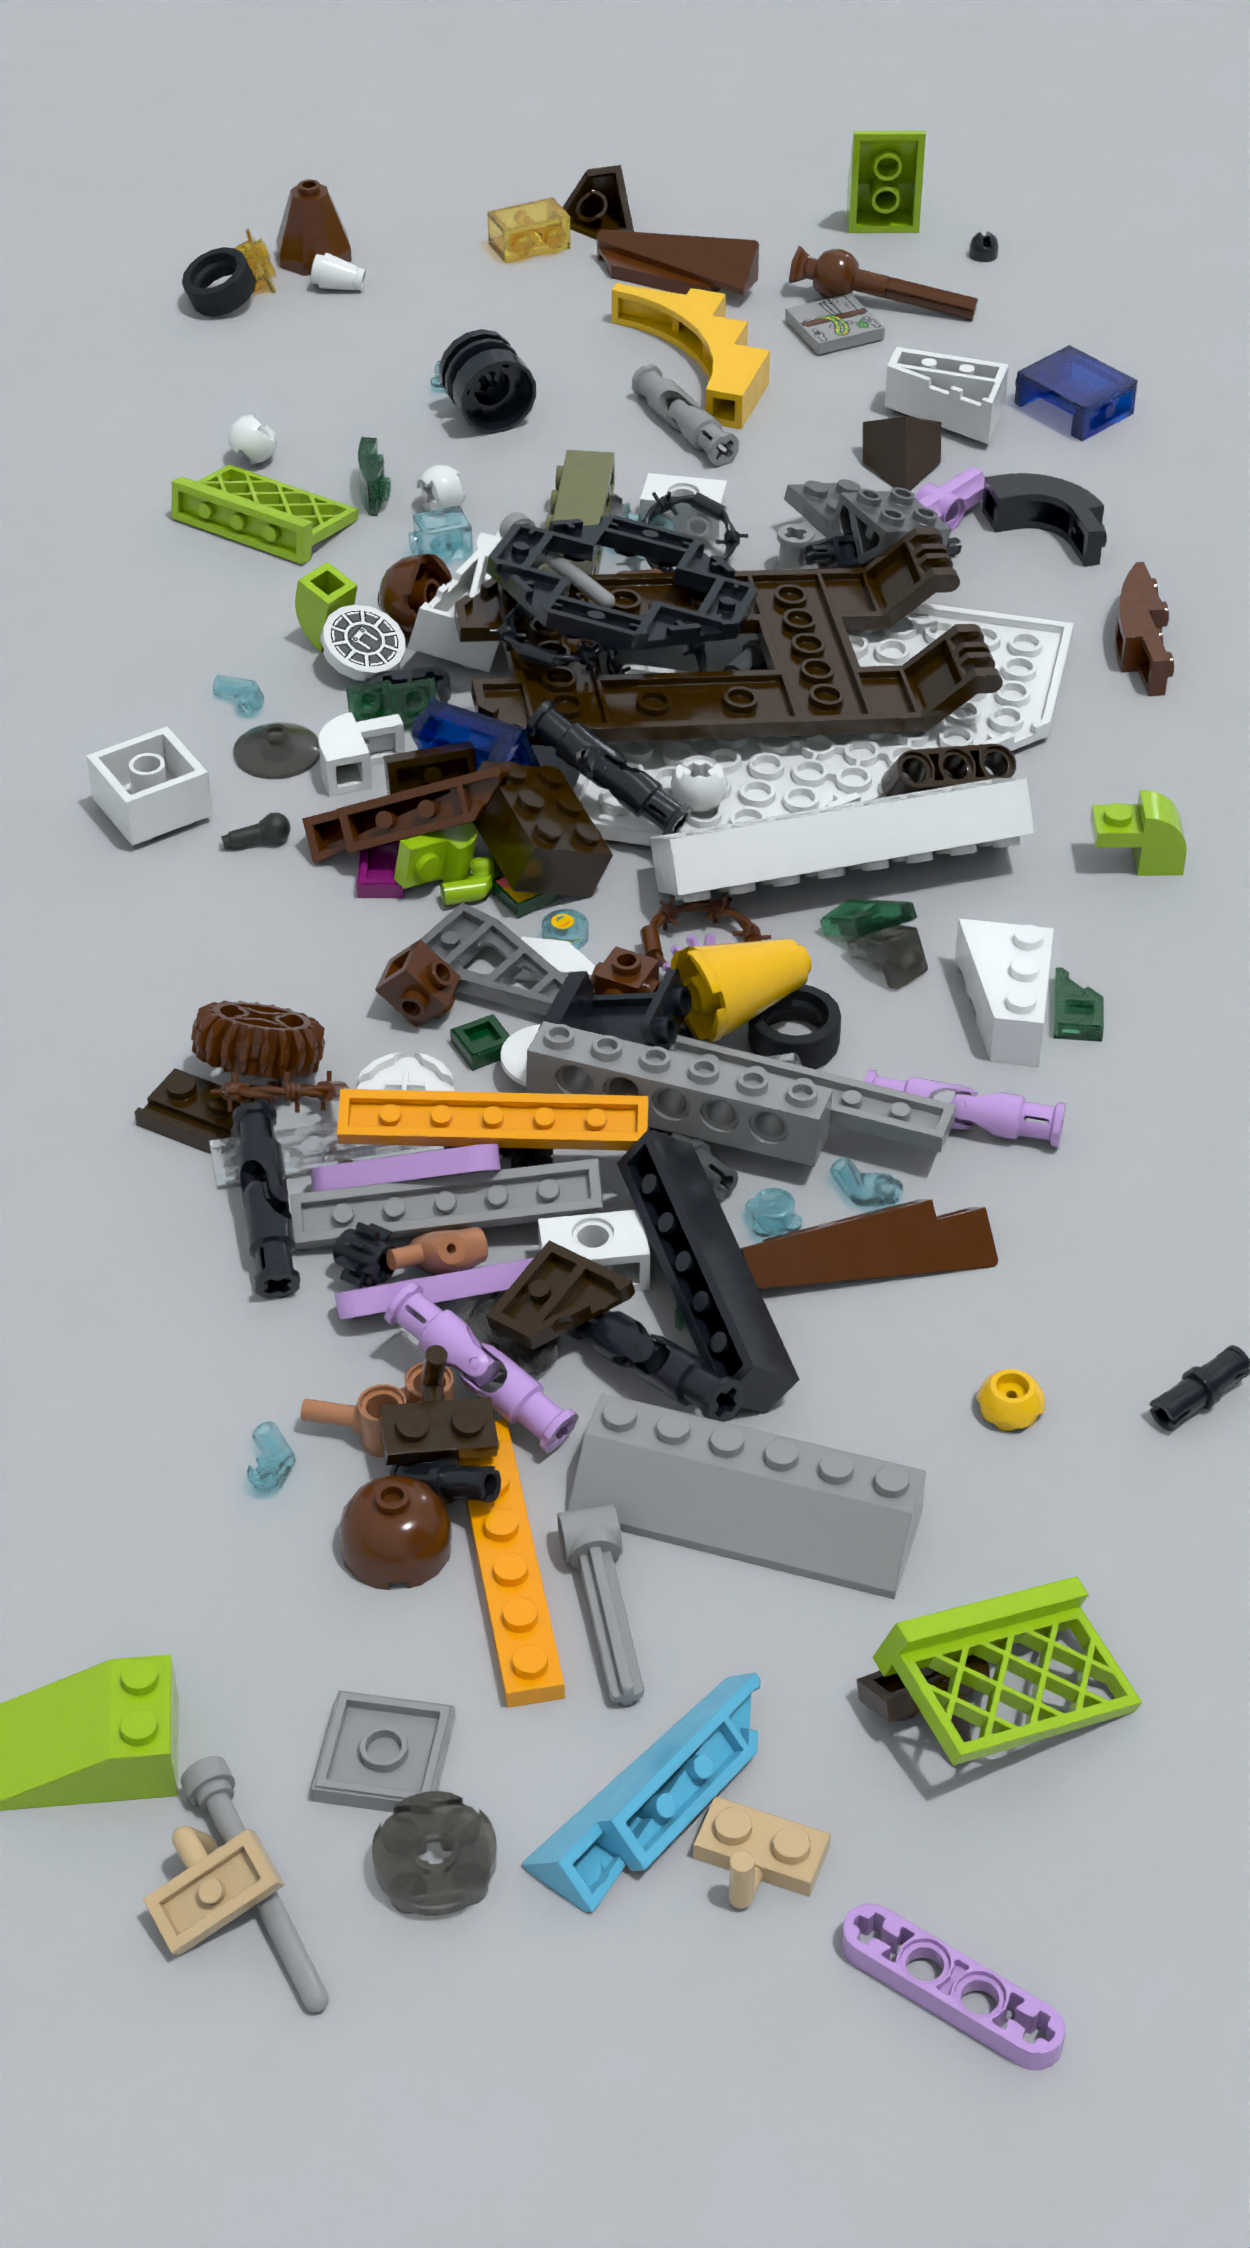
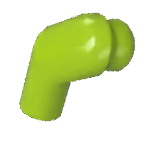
M490 856L473 858L470 863L472 874L467 879L441 883L440 893L443 905L478 901L486 897L493 887L492 881L498 878V871L494 870V859Z

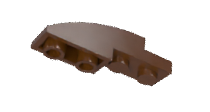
M1136 562L1129 571L1120 594L1115 631L1116 657L1121 673L1138 671L1148 696L1165 695L1167 678L1172 677L1174 673L1173 655L1171 652H1166L1162 634V627L1168 626L1169 610L1165 601L1162 602L1158 595L1156 578H1151L1144 562Z

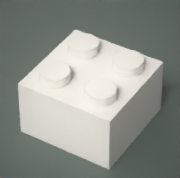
M167 726L86 755L93 800L132 846L213 815L208 772Z

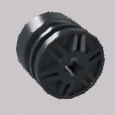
M485 329L467 332L455 339L443 353L439 364V381L468 425L479 432L495 434L510 430L521 423L529 414L536 399V381L508 340L499 333Z

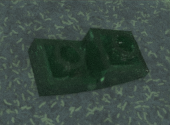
M362 437L358 449L361 499L369 516H378L383 501H389L391 479L390 477H385L383 454H378L377 438Z
M435 678L393 685L389 680L346 687L349 713L352 712L356 722L399 714L404 729L443 724L438 682Z

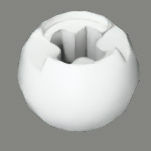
M254 414L241 416L233 422L228 432V444L237 454L242 451L250 459V464L264 462L272 456L277 446L276 433L268 425L265 428L262 427L255 419L256 415Z
M433 465L422 472L417 482V489L421 488L425 502L422 505L427 511L435 515H450L461 507L466 498V491L463 492L458 477L461 474L458 470L449 465Z
M696 755L685 758L674 769L670 785L674 799L681 805L687 803L693 808L692 812H707L714 809L724 799L728 781L724 768L714 758Z

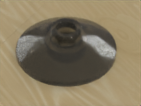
M288 722L262 724L251 728L237 739L233 748L234 760L242 771L257 778L271 780L291 778L308 771L317 763L320 758L319 740L314 732L298 724Z

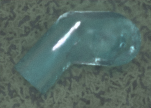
M218 674L214 679V695L234 699L239 709L246 714H254L262 709L265 697L256 681Z
M849 1158L838 1159L830 1168V1175L851 1202L857 1206L877 1207L887 1204L894 1205L903 1196V1185L898 1178L882 1172L861 1173Z
M269 1421L258 1425L252 1433V1439L263 1457L256 1458L258 1466L253 1468L249 1465L246 1473L248 1481L258 1492L271 1493L282 1488L296 1463V1455L274 1422Z

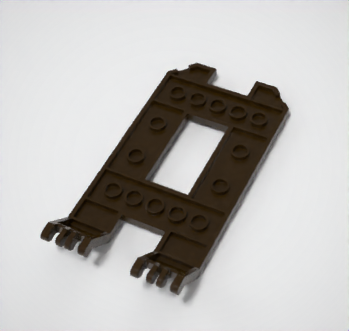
M915 527L864 568L735 571L734 578L742 582L749 581L758 589L755 606L739 634H757L768 670L603 675L598 656H596L594 661L595 667L590 666V670H587L586 665H581L579 662L555 666L552 669L520 660L519 654L515 652L510 644L509 652L505 651L511 678L472 679L471 695L478 721L526 745L551 746L538 735L530 736L525 732L527 723L533 713L548 699L556 704L555 709L574 724L580 722L606 743L777 736L814 737L816 735L862 733L899 734L902 732L929 731L975 695L997 692L1002 687L1003 680L999 671L994 668L995 661L988 645L984 643V635L981 628L976 624H955L903 665L860 667L847 631L888 630L935 593L953 592L960 585V579L956 570L953 569V562L947 548L943 545V539L939 530L935 527ZM675 573L588 575L615 597V605L611 609L637 616L647 614L649 611L648 604H653L654 601L697 612L708 594H695L687 591L684 586L674 584ZM493 578L481 584L480 593L473 598L466 595L455 602L454 619L460 642L501 641L499 633H489V629H499L506 622V615H509L510 611L516 608L518 602ZM570 584L567 597L575 599L576 593H580V600L584 598L585 602L596 604ZM528 617L524 618L523 626H519V619L513 623L516 633H526L525 638H516L518 642L522 644L525 642L558 652V654L575 655L578 650L577 644H581L582 641H586V646L595 644L594 641L585 638H565L558 631L545 628L535 618L534 620Z

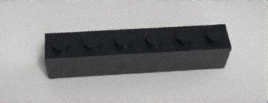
M648 1129L617 1162V1166L700 1358L708 1362L712 1372L722 1378L730 1376L741 1382L744 1388L741 1407L766 1413L800 1380L693 1144Z

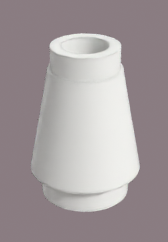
M327 252L325 255L316 254L311 271V283L319 285V289L362 291L366 278V269L359 268V266Z

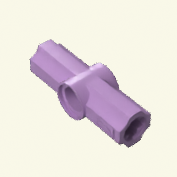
M972 466L940 487L932 483L924 484L917 492L915 499L925 507L937 512L938 518L953 531L962 521L965 511L983 500L984 473L982 470Z

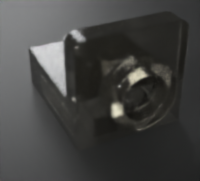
M880 921L846 941L852 959L872 962L875 966H882L889 988L898 989L928 970L916 927Z

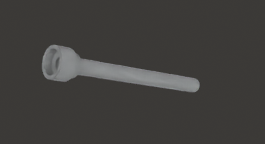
M514 512L503 519L499 533L502 539L513 524L529 523L531 526H536L524 514ZM550 551L543 561L559 575L572 578L571 584L597 605L607 608L614 607L615 597L563 555Z
M220 1756L205 1757L190 1765L181 1776V1784L191 1804L200 1807L203 1812L210 1813L224 1843H227L246 1830L232 1803L235 1779L226 1761ZM276 1891L255 1906L305 2007L311 2012H320L328 2005V1993Z

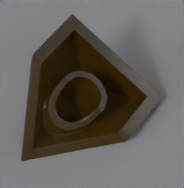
M621 165L587 169L553 220V223L597 240V234L601 229L634 232Z
M908 416L863 422L862 462L873 469L894 488L899 487L911 491L941 462V422Z

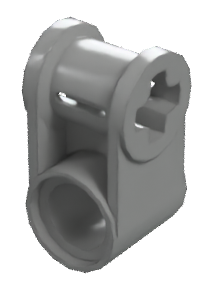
M808 520L796 524H787L777 530V540L780 543L779 557L774 560V570L829 568L827 561L809 563L805 559V557L809 556L804 555L807 545H824V542L827 540V537Z

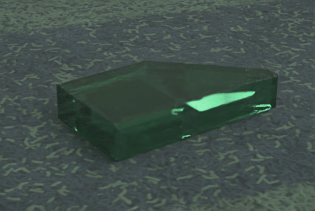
M848 899L823 916L820 923L824 935L859 937L913 921L917 918L914 904L909 901Z
M1056 967L1054 976V1039L1102 1042L1104 1032V997L1090 987L1083 989L1069 978L1067 970L1062 967Z

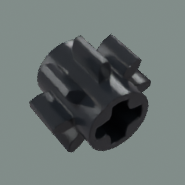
M362 1222L357 1223L356 1230L352 1228L345 1230L337 1239L333 1250L334 1262L344 1267L339 1279L359 1288L363 1285L366 1287L375 1286L376 1281L379 1283L387 1281L395 1272V1270H391L388 1267L386 1261L387 1250L396 1248L388 1243L392 1231L373 1223L366 1225Z

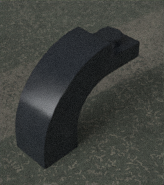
M1011 473L985 477L982 512L995 533L1025 528L1046 530L1064 538L1070 544L1084 567L1100 565L1101 551L1106 546L1107 535L1102 524L1104 505L1095 495L1072 482L1041 474Z

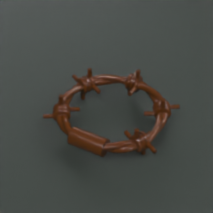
M725 894L722 895V900L715 899L713 902L701 900L676 906L675 896H670V903L668 904L660 900L659 904L662 907L659 908V913L655 914L649 925L642 927L640 930L644 955L658 959L660 967H662L663 963L668 962L663 958L658 928L663 925V930L666 931L667 924L669 923L677 927L678 922L675 920L679 918V914L682 912H709L706 919L710 921L713 917V923H717V918L719 917L720 919H724L726 916L732 917L743 929L742 931L732 932V936H743L744 942L771 939V935H761L760 929L755 923H752L749 918L730 908L729 905L733 899L729 897L726 901Z
M327 1071V1081H320L317 1085L289 1082V1072H284V1087L282 1078L277 1080V1082L268 1081L267 1086L248 1085L247 1083L239 1082V1072H231V1082L223 1084L221 1089H211L210 1094H221L222 1098L227 1101V1112H233L232 1101L240 1102V1105H243L249 1098L268 1099V1103L273 1105L272 1099L274 1101L277 1099L281 1101L284 1096L285 1102L295 1101V1113H299L301 1097L318 1098L321 1100V1111L326 1110L325 1102L339 1101L340 1089H349V1087L343 1081H332V1071Z

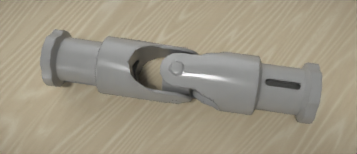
M653 364L642 366L634 373L631 386L633 392L641 398L646 397L648 405L670 426L681 431L691 445L700 451H705L711 463L716 466L729 464L735 459L739 451V440L730 432H724L720 422L710 413L701 410L698 403L674 381L664 379L661 370ZM722 444L727 449L726 452L722 451L718 445Z

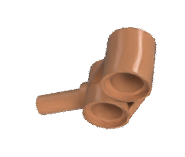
M424 1362L417 1363L408 1370L405 1375V1387L399 1389L389 1384L371 1386L361 1393L356 1406L305 1398L301 1407V1420L353 1427V1433L360 1434V1441L365 1451L376 1457H385L379 1420L381 1405L423 1402L420 1380ZM446 1366L443 1377L445 1400H455L454 1375L451 1369Z

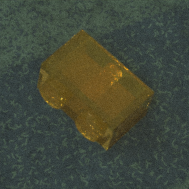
M553 197L487 211L488 243L504 263L570 249V215Z

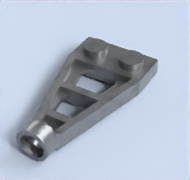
M463 902L420 939L461 976L455 991L546 1016L566 979L561 972L498 919ZM486 946L495 948L506 958L490 974H481L463 968ZM522 968L527 969L541 979L530 990L506 984L519 974Z

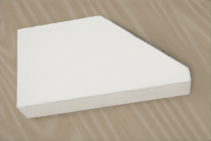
M521 937L526 944L565 977H567L569 972L587 971L591 980L595 965L569 941ZM523 968L514 977V980L534 982L541 980Z

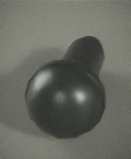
M279 812L269 813L258 824L233 830L227 835L221 836L224 848L232 847L235 849L263 840L265 842L281 843L290 835V822L284 814Z

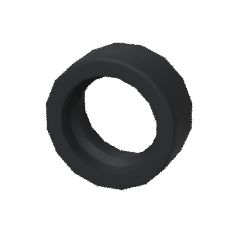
M222 247L210 250L191 262L183 273L182 285L197 312L205 316H219L238 309L248 301L255 291L256 279L242 252L235 248ZM232 275L224 283L207 288L214 281Z
M803 985L749 1021L748 1040L751 1051L756 1055L811 1069L826 1064L836 1055L840 1043L842 1016L838 1003L828 993L814 986ZM796 1019L808 1021L820 1029L810 1034L794 1036L782 1034L769 1026L782 1020Z

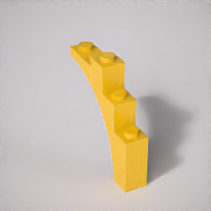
M616 283L611 290L612 323L639 329L658 336L687 353L699 364L709 380L706 387L705 411L716 418L722 426L742 430L769 385L770 350L747 346L748 322L726 318V294L691 288L687 295Z

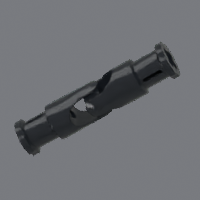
M546 700L537 708L527 723L525 730L530 736L538 735L556 749V756L596 786L609 790L619 804L635 816L640 817L643 815L663 830L662 835L678 833L691 815L693 808L687 803L681 805L662 791V784L645 771L629 767L626 764L627 760L621 753L580 722L574 724L555 709L556 704L551 700ZM596 747L607 755L594 764L592 771L588 764V755L590 749Z
M249 1102L238 1106L233 1111L232 1122L233 1127L239 1132L240 1145L236 1150L245 1208L249 1252L256 1259L257 1275L254 1278L255 1292L261 1297L283 1298L299 1290L300 1274L294 1269L292 1253L296 1248L292 1215L289 1210L282 1146L275 1139L274 1126L277 1123L276 1108L269 1103Z
M608 1310L566 1332L567 1335L574 1339L589 1341L593 1344L598 1354L617 1365L631 1368L642 1381L685 1406L694 1405L703 1410L705 1418L722 1422L730 1421L738 1413L743 1403L744 1388L740 1381L730 1376L724 1378L712 1372L708 1362L663 1336L649 1335L646 1328L639 1321L621 1311L611 1312Z

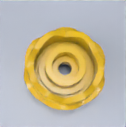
M1005 1369L991 1374L982 1382L976 1396L983 1418L993 1423L1002 1431L1031 1427L1038 1419L1039 1414H1043L1045 1411V1396L1039 1383L1031 1375L1016 1369Z

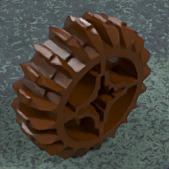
M226 1000L220 1003L212 1002L198 1009L191 1033V1040H193L192 1052L202 1062H207L211 1067L223 1068L225 1072H239L242 1076L250 1075L260 1079L268 1077L276 1080L284 1078V1072H289V1079L293 1080L298 1077H307L318 1071L325 1047V1028L317 1020L308 1017L305 1013L294 1012L290 1008L276 1007L274 1004L248 1003L241 1000L238 1002Z

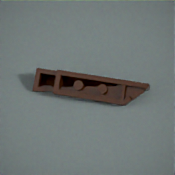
M601 229L597 234V259L606 262L607 273L613 279L687 295L689 290L694 288L717 293L720 289L744 296L758 280L759 243L756 240Z
M510 765L492 767L302 818L313 863L326 860L345 850L348 853L358 852L478 821L483 816L503 778L507 777L511 772Z
M917 1199L772 1236L764 1239L761 1243L741 1247V1252L758 1289L987 1268L998 1264V1256L986 1207H968L936 1216L932 1199Z

